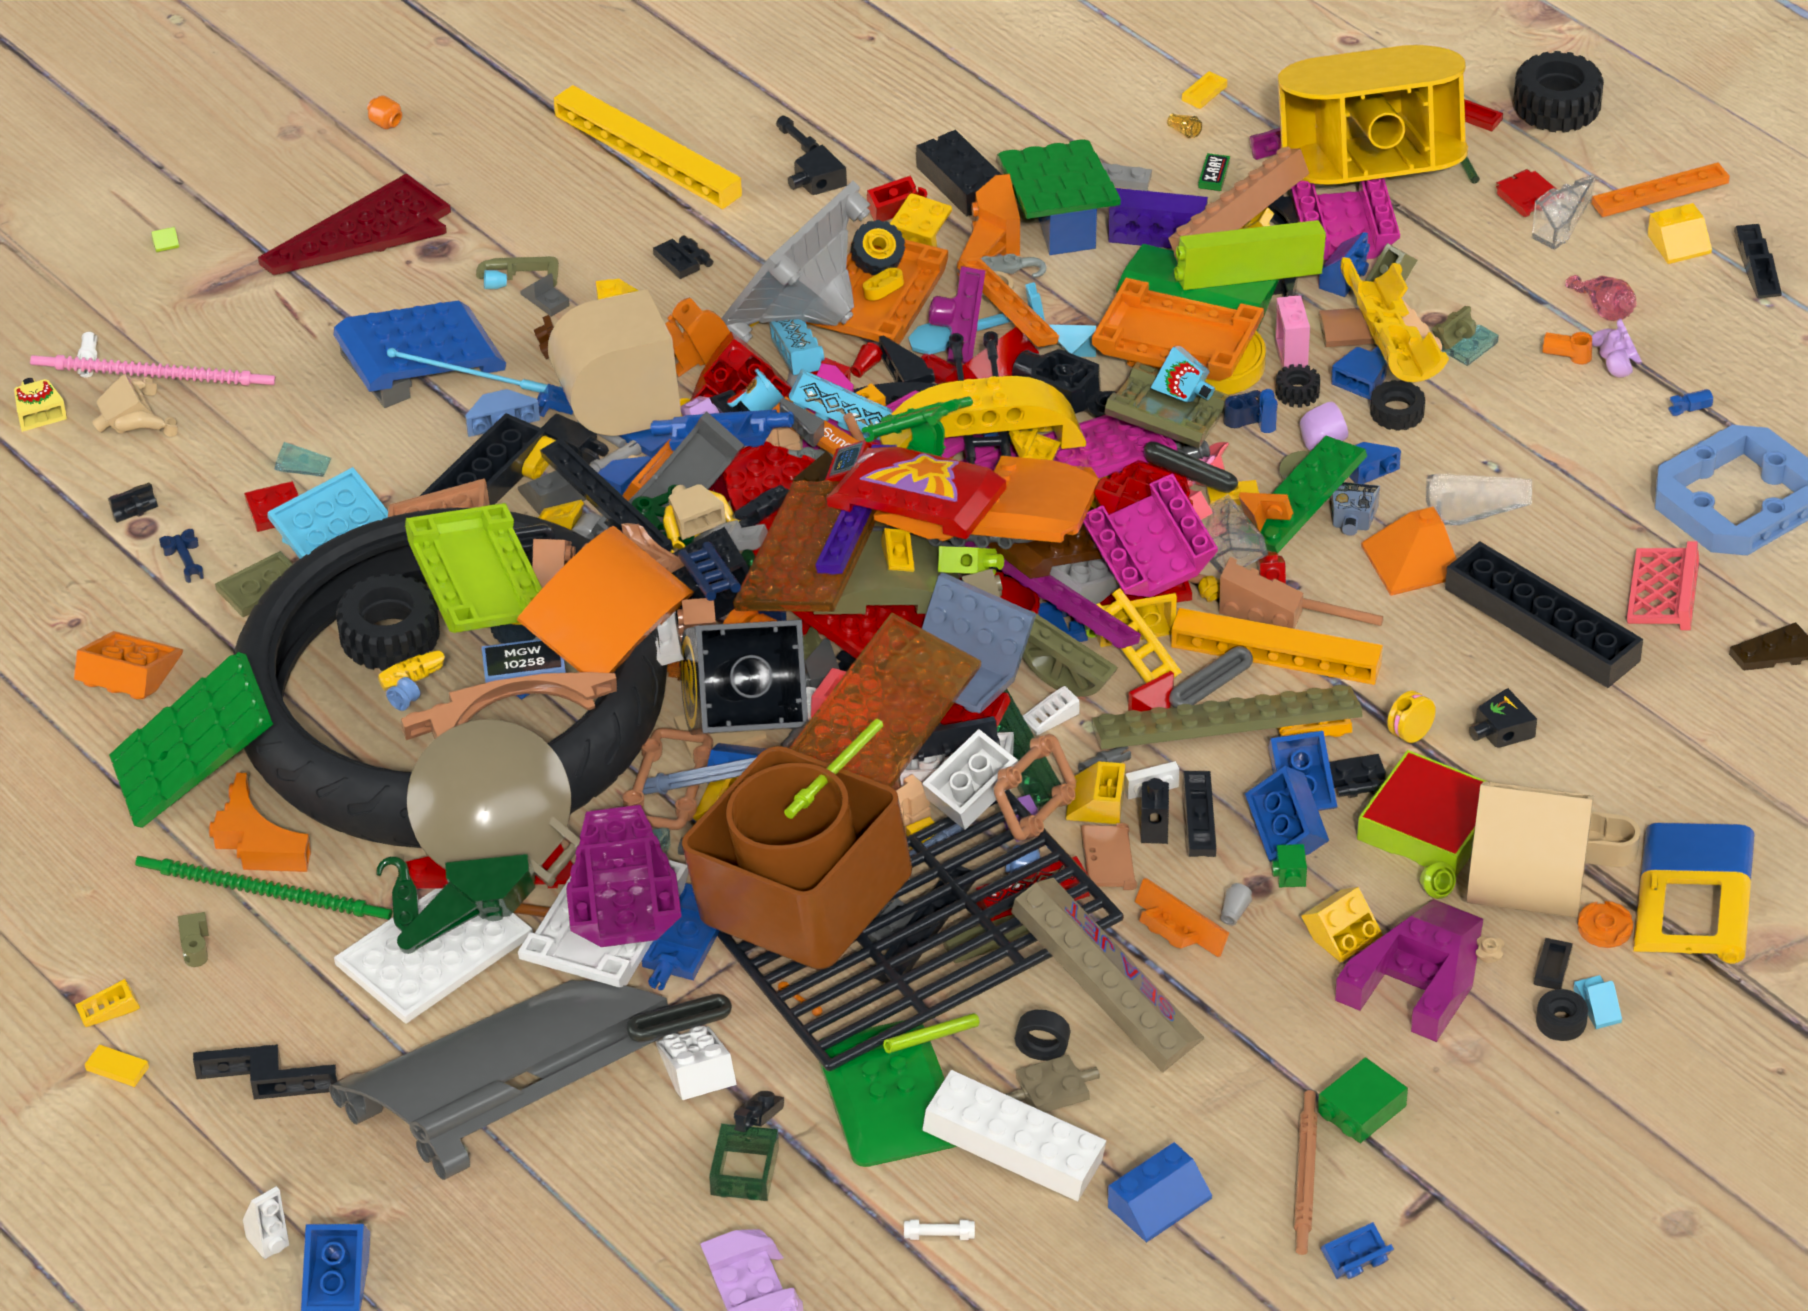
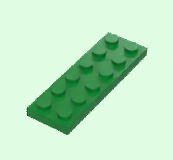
M1325 436L1272 493L1288 495L1293 511L1291 519H1266L1261 532L1248 519L1236 531L1238 540L1279 553L1367 457L1366 450Z

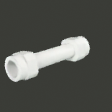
M910 1219V1221H904V1238L919 1240V1236H960V1240L975 1239V1221L960 1220V1224H919V1219Z

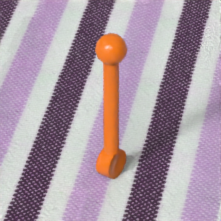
M784 981L778 984V991L788 987L789 984ZM798 994L793 996L800 1003L806 1001V999ZM819 1006L812 1010V1014L820 1016L823 1010Z

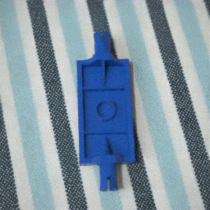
M685 883L684 890L679 897L681 917L664 934L652 942L642 959V967L654 970L648 980L649 985L654 989L657 988L660 982L658 990H663L671 975L694 981L720 931L704 924L700 919L691 884Z

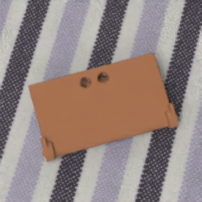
M1116 823V826L1082 825L1081 831L1088 876L1098 887H1123V890L1136 889L1137 881L1134 876L1129 825L1126 823Z

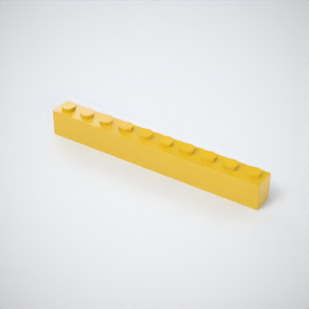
M572 85L554 97L556 117L717 207L724 209L742 196L741 177L590 95L586 91Z

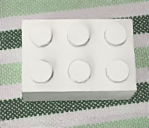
M978 729L922 783L926 799L965 830L996 800L994 785L998 781V771L1010 766L1013 767L1018 760Z

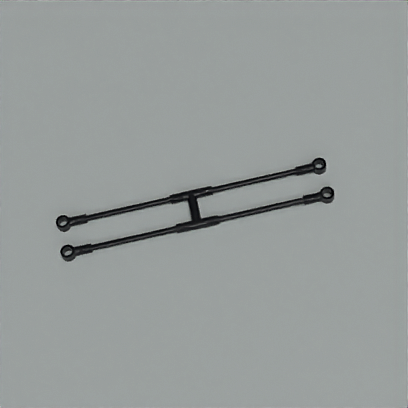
M988 331L984 334L983 344L987 348L988 359L991 362L992 376L999 377L997 367L998 334ZM953 333L949 336V348L953 351L958 381H963L962 348L964 337L959 333ZM1008 431L998 432L999 436L973 437V435H964L966 460L971 464H975V447L1000 446L1001 456H1011Z

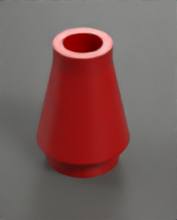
M872 342L862 345L853 365L850 367V372L854 376L861 378L868 370L878 364L883 354L880 347Z

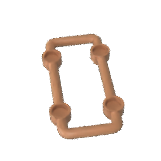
M658 728L654 730L651 737L642 745L641 753L643 760L632 790H628L623 794V807L641 805L643 809L644 794L642 792L652 763L658 761L662 756L663 745L661 738L703 743L693 750L694 769L707 767L710 752L713 749L712 737L708 734L691 735L689 731L672 728ZM699 785L689 786L685 796L676 801L677 819L646 815L651 827L668 830L682 829L687 824V821L693 819L697 811L695 797Z
M1053 734L1032 738L1030 750L1013 767L1010 766L998 771V781L994 785V795L1013 837L1018 841L1039 836L1044 830L1043 822L1057 807L1071 804L1075 799L1076 779L1058 739ZM1052 752L1066 784L1054 786L1052 788V798L1035 815L1022 818L1019 825L1005 790L1016 788L1022 782L1021 773L1035 759L1047 757Z

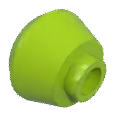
M1435 862L1423 869L1420 883L1429 896L1435 899H1442L1453 891L1456 884V874L1448 863Z

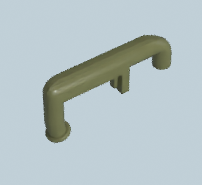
M552 256L493 258L485 260L478 265L476 276L479 279H484L485 270H507L508 280H513V275H516L517 271H548V274L552 273L553 286L555 287L557 285L559 262L556 257Z

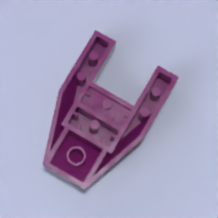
M1431 900L1348 961L1337 977L1335 1001L1361 1011L1384 975L1425 990L1413 1009L1411 1032L1437 1042L1473 987L1478 958L1476 950L1479 948L1477 939L1481 937L1483 918L1438 900Z

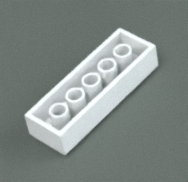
M953 1070L949 1072L927 1107L923 1124V1131L1077 1202L1101 1164L1106 1140Z

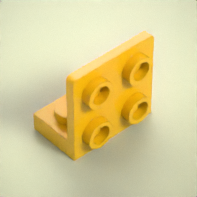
M911 193L890 224L895 225L897 230L901 231L902 237L905 240L937 247L936 234L952 212V206Z

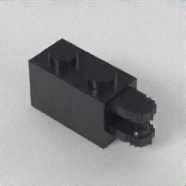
M556 413L541 427L546 430L548 437L555 440L559 438L564 440L588 464L596 459L600 460L598 455L605 457L609 452L607 445L597 440V433L590 431L581 423Z

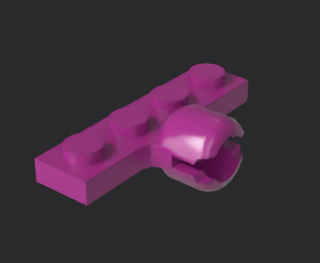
M963 266L960 269L956 297L935 296L930 305L929 323L931 325L947 327L950 329L951 334L959 333L964 337L962 364H965L973 358L985 270ZM949 348L947 361L954 362L953 351Z

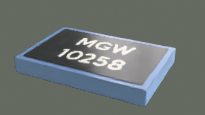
M540 639L482 646L485 683L537 674L566 673L564 659Z

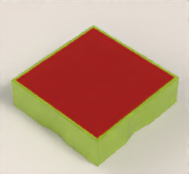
M1407 750L1359 816L1357 840L1391 854L1407 857L1424 867L1435 862H1446L1452 866L1457 877L1472 855L1480 786L1485 780Z

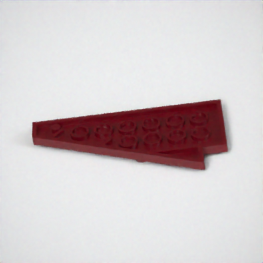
M404 174L258 257V262L260 266L272 275H277L373 251L382 252L389 247L447 233L446 225L440 222L439 219L451 213V206L411 176Z

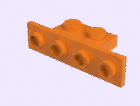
M1144 878L1135 899V903L1146 909V911H1142L1139 920L1141 923L1146 925L1151 932L1167 939L1174 947L1181 949L1197 943L1215 956H1221L1229 936L1228 931L1149 879Z

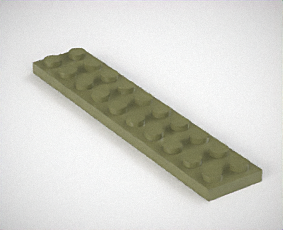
M1335 685L1328 689L1310 688L1303 692L1285 691L1279 695L1271 696L1260 694L1255 696V698L1247 699L1235 697L1229 701H1206L1199 705L1181 704L1177 708L1155 707L1150 711L1139 712L1137 710H1130L1125 714L1118 715L1106 713L1092 718V728L1102 750L1362 717V706L1351 686Z

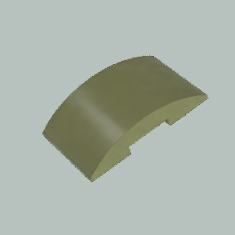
M883 531L862 532L843 573L834 575L817 573L816 563L827 540L805 549L799 553V560L813 613L866 614V605H915L917 614H927L938 575L941 574V572H938L939 546H932L928 540L910 535L914 572L888 570L881 544ZM945 573V574H948V575H950V576H952V577H955V578L959 579L958 574H955V573Z

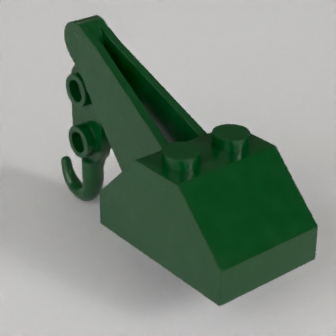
M528 854L445 862L448 884L419 913L417 889L409 875L408 866L403 859L387 857L379 863L376 875L381 876L382 870L388 865H395L398 869V877L392 890L393 920L395 926L401 931L397 938V944L399 949L405 954L415 952L424 945L477 916L488 921H499L503 917L511 916L535 889V873Z

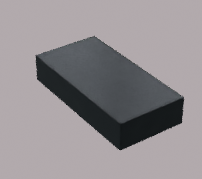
M1545 938L1534 977V985L1555 990L1562 989L1573 943Z

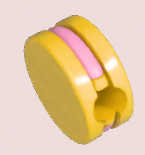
M1414 690L1403 693L1394 702L1388 715L1387 725L1390 733L1408 743H1415L1422 739L1430 730L1435 718L1436 707L1434 702Z

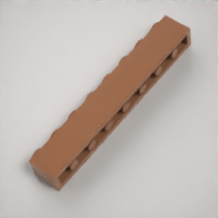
M1283 147L1277 150V154L1263 161L1262 166L1248 173L1249 176L1244 180L1236 182L1234 187L1222 193L1218 200L1206 205L1205 210L1192 216L1191 221L1186 225L1178 227L1176 229L1177 232L1169 237L1175 257L1180 236L1238 230L1306 177L1309 171L1301 149Z

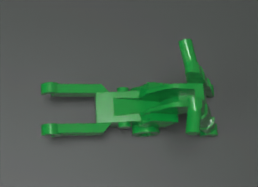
M968 396L934 403L917 409L910 408L907 409L908 411L896 415L889 414L881 418L880 423L870 424L862 428V432L870 433V436L865 438V441L871 442L878 437L892 433H902V430L910 428L913 438L909 442L907 449L942 457L941 455L944 453L946 446H944L945 430L940 420L947 416L949 412L972 406L973 400Z

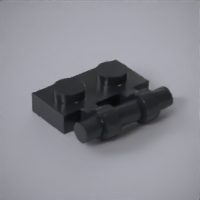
M685 235L680 237L679 243L672 238L653 247V255L679 279L699 271L700 264L711 267L714 262L705 249H700L695 240Z
M1379 754L1329 762L1333 785L1336 788L1338 797L1348 796V798L1358 797V794L1371 792L1372 795L1376 794L1386 780V771Z

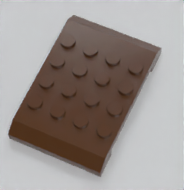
M1082 524L1077 534H1065L1064 541L1060 543L1035 540L1028 543H1014L1009 549L1001 548L998 542H991L988 545L991 549H996L997 554H1002L1006 561L1029 579L1050 576L1051 569L1054 566L1103 559L1084 524Z

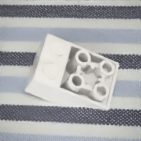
M697 1026L691 1028L690 1032L669 1034L664 1036L662 1040L655 1041L675 1091L682 1100L737 1085L731 1055L709 1026Z

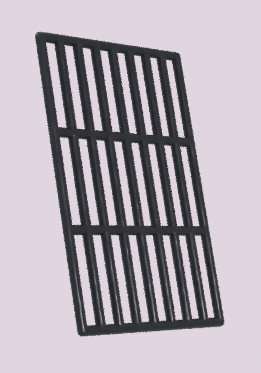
M1010 790L1005 791L1015 816L1018 815L1022 819L1032 815ZM995 800L989 807L997 804V800ZM1000 811L929 848H926L921 841L957 823L947 816L907 836L908 848L912 847L917 853L910 857L912 868L925 862L930 869L908 880L889 902L936 878H939L944 885L873 920L854 941H857L863 949L779 992H776L772 984L807 966L792 961L763 976L758 968L782 957L781 955L767 951L750 960L745 952L757 947L756 945L747 941L737 944L732 935L722 931L718 932V938L825 1070L833 1071L883 1045L884 1040L902 1035L1053 957L1046 948L1027 958H1024L1018 952L1038 940L1031 932L1012 942L1004 936L1023 925L1016 917L998 926H995L990 920L1013 908L1015 898L1029 887L981 910L976 903L1060 861L1066 868L1043 880L1054 878L1060 884L1074 876L1080 884L1066 890V892L1073 899L1087 892L1091 894L1094 900L1081 907L1088 915L1101 908L1109 914L1096 922L1102 930L1121 922L1124 919V914L1045 828L1037 838L954 879L948 872L1015 839L1010 829L941 864L935 856L1005 822L1003 813ZM1045 845L1051 851L1050 854L969 895L963 889L964 886ZM951 893L958 899L875 943L868 938V935ZM964 909L972 915L888 959L881 953L885 949ZM979 924L986 931L903 975H900L895 967ZM993 940L1000 947L915 992L908 985ZM870 957L877 964L791 1009L785 1003L787 999ZM1006 957H1009L1014 963L930 1008L922 1001ZM882 974H885L890 980L805 1025L798 1019V1017ZM896 990H899L904 996L898 1001L818 1042L812 1036V1033ZM910 1006L918 1013L833 1058H830L825 1050Z

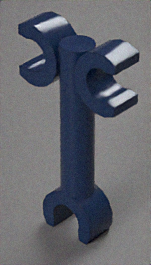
M187 529L181 535H175L174 537L163 536L159 538L160 547L163 548L165 556L173 555L178 551L185 566L184 577L187 583H191L190 576L193 574H197L200 579H204L202 566L194 564L188 549H194L199 546L193 529Z

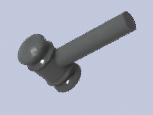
M1206 441L1203 442L1200 448L1185 443V446L1181 449L1177 448V451L1196 459L1210 456V447Z

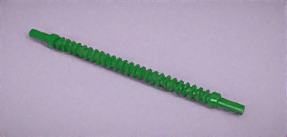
M137 856L135 865L138 867L157 870L166 876L172 874L173 877H177L180 875L181 879L187 877L189 881L194 878L195 882L201 880L203 884L208 881L210 885L216 883L217 887L223 884L224 888L230 886L234 890L237 887L238 891L244 889L246 893L252 891L253 894H257L259 892L260 896L266 893L267 897L273 895L275 899L281 897L283 901L288 898L289 902L295 900L297 904L302 901L304 905L310 903L311 907L317 904L318 908L324 906L326 910L331 907L332 911L339 909L340 913L346 910L348 915L353 912V915L358 917L368 915L390 920L392 917V909L369 905L365 900L358 899L354 902L353 898L347 900L343 896L340 899L339 895L332 897L331 893L325 896L324 892L318 894L316 890L311 893L310 889L303 891L302 887L296 889L294 885L289 888L288 884L282 886L280 882L275 885L273 881L267 883L265 879L260 882L259 878L253 880L251 876L247 879L244 875L238 877L237 873H234L232 876L230 872L224 874L222 870L217 873L216 869L210 871L208 867L202 869L201 866H197L195 868L194 864L188 866L186 862L181 865L180 861L174 863L172 859L167 858L157 860Z

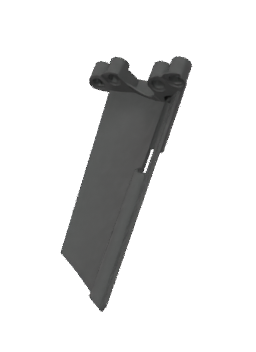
M570 980L364 1074L354 1073L331 1084L329 1092L338 1107L342 1108L345 1106L346 1113L354 1124H359L381 1113L383 1106L409 1124L411 1133L417 1139L416 1148L420 1157L426 1163L432 1161L436 1174L442 1180H446L470 1167V1159L460 1141L461 1138L663 1038L664 1036L644 1042H636L628 1036L627 1023L637 1015L670 1006L667 1003V998L641 989L624 985L623 987H616L598 981ZM525 1072L542 1078V1080L522 1090L504 1083Z

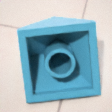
M1049 325L1059 335L1058 344L1066 352L1079 357H1096V347L1092 345V336L1097 329L1096 326Z

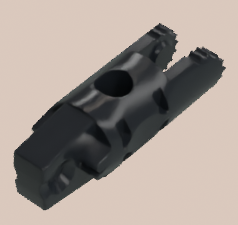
M779 485L763 492L736 510L734 515L736 519L741 520L739 521L741 528L755 526L776 512L791 498L790 490Z

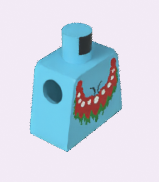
M1175 346L1171 349L1151 386L1154 390L1185 402L1194 401L1197 395L1209 400L1215 391V387L1205 382L1209 370L1181 346Z

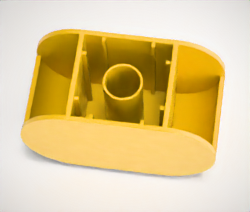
M1402 45L1308 58L1282 69L1278 74L1281 148L1301 149L1309 174L1301 181H1308L1314 184H1342L1442 170L1462 162L1468 155V145L1465 141L1463 76L1466 69L1465 59L1459 53L1442 47Z

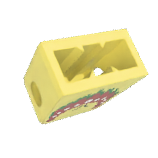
M26 378L22 381L21 386L14 389L22 432L67 419L63 398L49 380L44 379L36 382L33 378Z

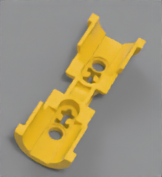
M1342 257V274L1348 285L1352 288L1357 304L1369 326V330L1391 372L1397 378L1407 382L1424 381L1438 374L1449 360L1446 352H1441L1431 332H1428L1423 339L1417 327L1406 326L1402 317H1406L1409 314V311L1402 299L1408 287L1401 275L1403 270L1401 265L1392 263L1383 275L1374 279V282L1363 281L1360 279L1351 259Z

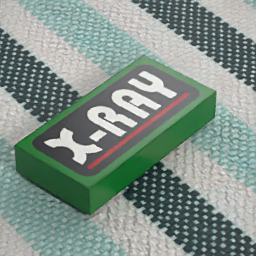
M1207 153L1198 188L1222 191L1230 164V156Z

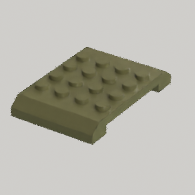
M1137 362L1132 368L1130 377L1117 393H1112L1108 398L1105 414L1200 448L1222 416L1225 400L1230 395L1215 390L1209 400L1197 395L1194 401L1185 402L1152 389L1151 386L1160 370Z

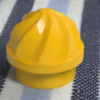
M1213 575L1203 577L1198 585L1200 596L1205 598L1207 602L1218 599L1220 597V580Z

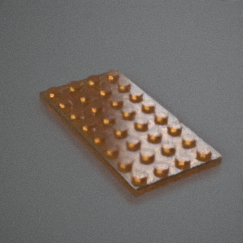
M793 481L733 602L735 611L834 612L876 523L874 514L876 510L872 509L843 573H817L816 563L841 512L840 509L827 506V497L840 481Z
M891 613L789 749L831 764L875 719H879L882 721L883 727L842 769L892 788L981 667V660Z

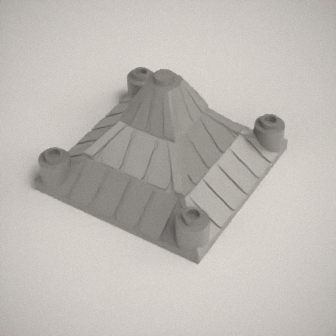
M854 181L847 185L767 259L721 318L730 332L732 331L747 343L753 337L751 334L753 329L749 325L757 321L765 323L799 319L804 322L837 326L840 322L844 325L854 315L851 312L854 308L852 286L848 271L846 270L848 230L846 227L849 218L853 222L857 219L861 222L871 212L868 209L871 204L858 193L860 187Z

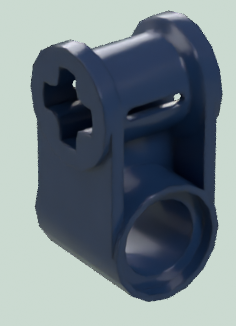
M1253 390L1248 393L1227 397L1224 406V424L1229 428L1235 429L1259 423V415L1257 413H1259L1260 408L1259 395L1261 392Z

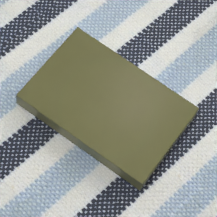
M279 551L215 583L217 592L242 617H245L258 604L260 597L279 576H282L285 570L293 565V563Z

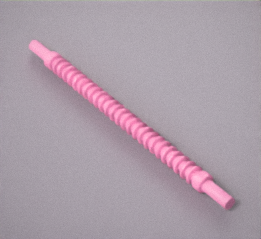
M31 355L30 360L31 365L55 367L56 370L67 368L70 371L71 368H74V371L81 369L82 372L87 369L89 373L95 370L96 373L102 371L103 374L106 371H109V374L116 372L117 375L120 372L123 374L130 373V376L136 373L138 377L141 374H144V377L151 375V378L155 375L158 378L165 376V379L171 376L173 380L175 377H178L179 380L185 378L186 381L189 378H192L193 381L199 379L200 382L206 379L208 383L210 380H213L214 383H217L219 380L221 384L224 381H227L228 384L234 382L235 385L240 382L243 386H249L250 383L275 385V376L251 374L250 371L243 370L242 373H239L238 370L232 372L231 369L228 372H225V369L218 371L217 368L212 371L210 367L207 370H204V367L198 370L196 366L193 369H190V366L183 368L182 365L179 368L176 365L169 367V364L163 367L161 363L158 366H155V363L148 365V362L144 365L141 362L135 364L134 361L128 364L126 360L124 363H121L120 360H117L115 363L113 359L107 362L106 359L100 361L97 358L96 361H93L92 358L86 360L85 357H82V360H80L78 356L72 359L71 356L65 358L64 355H56V357Z

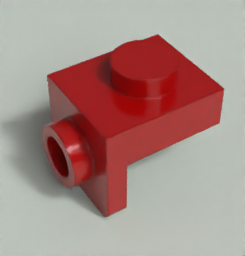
M1276 552L1263 553L1262 557H1257V568L1260 576L1270 581L1276 579L1286 584V565L1283 556H1278Z

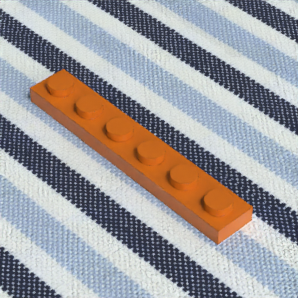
M1717 162L1592 196L1591 204L1602 217L1728 184L1730 176L1720 163Z
M975 257L959 260L957 267L959 270L961 266L985 270L982 293L1034 345L1045 347L1058 343L1059 335L981 258Z

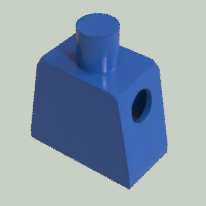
M1361 347L1354 348L1332 366L1331 384L1371 400L1372 391L1376 389V386L1384 382L1387 373V362L1380 348L1375 347L1372 351Z

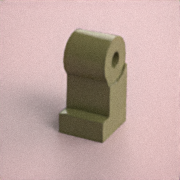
M205 912L178 916L184 961L190 967L202 966L208 960L206 942L203 938L204 936H209Z

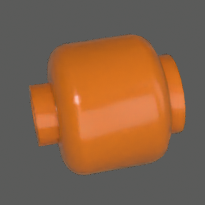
M381 95L376 99H372L368 104V118L379 127L390 129L400 123L402 119L401 106L389 97Z

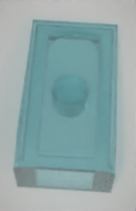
M284 442L274 469L287 473L324 477L331 458Z

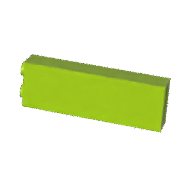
M1319 220L1180 236L1179 246L1176 247L1178 266L1174 268L1175 279L1180 282L1183 290L1322 274L1326 232Z

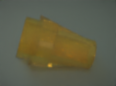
M1172 113L1168 117V126L1174 128L1187 138H1195L1202 131V122L1197 116Z

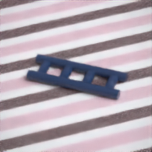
M705 542L702 546L703 549L689 554L686 550L679 551V559L708 601H713L716 598V593L728 589L735 593L740 591L741 585L711 542ZM709 557L708 560H705V561H702V562H699V563L695 564V562L700 561V560H703V559H706V558ZM716 568V570L702 574V572ZM722 578L724 579V580H722V581H719V582H716V583H713V584H709L710 582H713V581H716V580H719V579H722Z

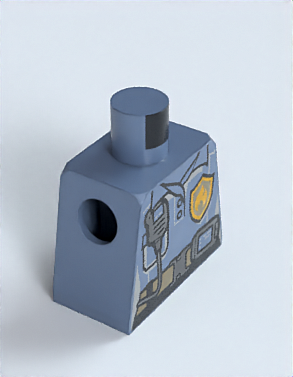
M1343 482L1331 495L1333 526L1342 528L1343 533L1349 536L1355 535L1357 530H1368L1379 507L1380 486Z

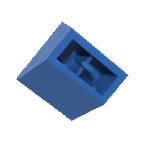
M1362 232L1338 246L1322 268V274L1319 277V289L1342 297H1346L1352 289L1341 271L1342 257L1351 259L1359 277L1365 276L1369 267V263L1366 262L1370 249L1368 233Z

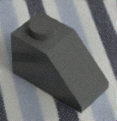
M824 639L805 661L806 687L817 689L832 668L839 669L829 639Z

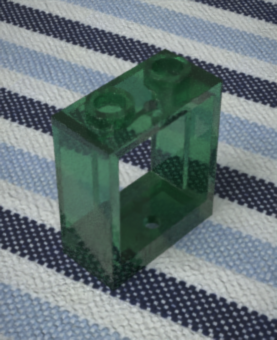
M721 1123L709 1175L710 1194L723 1198L732 1197L752 1201H768L779 1151L778 1129L750 1127L746 1132L734 1130L735 1125ZM727 1152L767 1155L762 1179L723 1175Z

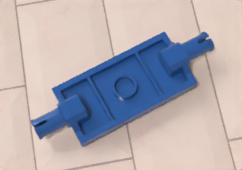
M776 409L710 414L742 442L744 446L751 447L764 445L773 428L792 427L794 424V415L791 411L777 413ZM703 414L674 417L671 420H653L650 426L653 436L672 434L669 444L671 450L675 451L693 430Z

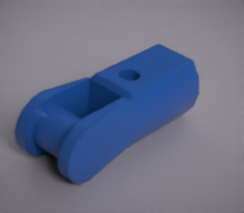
M1265 389L1259 395V428L1263 433H1271L1276 430L1278 403L1275 399L1274 391Z

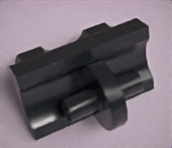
M149 482L108 498L116 523L136 515L140 517L144 515V512L158 507L152 484Z

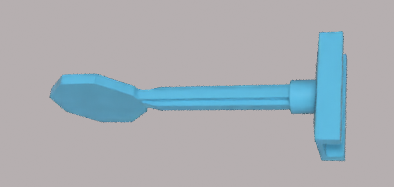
M1035 282L1026 284L1027 305L1045 321L1041 297L1037 293ZM1004 313L979 319L977 331L1012 321ZM928 323L918 326L908 339L913 351L929 355L945 351L948 348L951 332L947 327Z

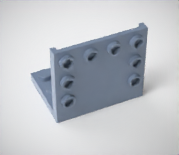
M942 572L938 575L920 635L888 661L885 671L893 674L899 680H906L917 685L923 691H931L938 694L945 701L960 704L970 712L981 713L1014 683L1036 613Z

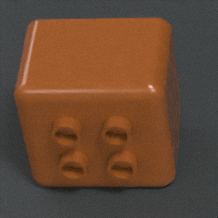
M776 746L768 748L758 755L685 834L682 839V847L698 913L704 924L813 969H826L836 963L908 881L912 874V863L899 797L896 790L887 785L841 769L835 775L826 769L830 765L826 762L786 747ZM819 775H824L828 783L814 796V801L807 808H802L792 819L788 818L784 811L794 801L795 795L801 789H806Z

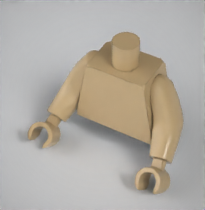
M123 374L97 400V405L102 414L95 418L92 423L100 433L109 426L121 434L138 428L156 430L163 428V433L166 436L173 437L177 435L178 431L177 421L174 417H168L163 421L161 417L153 415L143 394L153 396L157 393V384L153 383L150 377H145L142 381L139 378H129L126 374Z

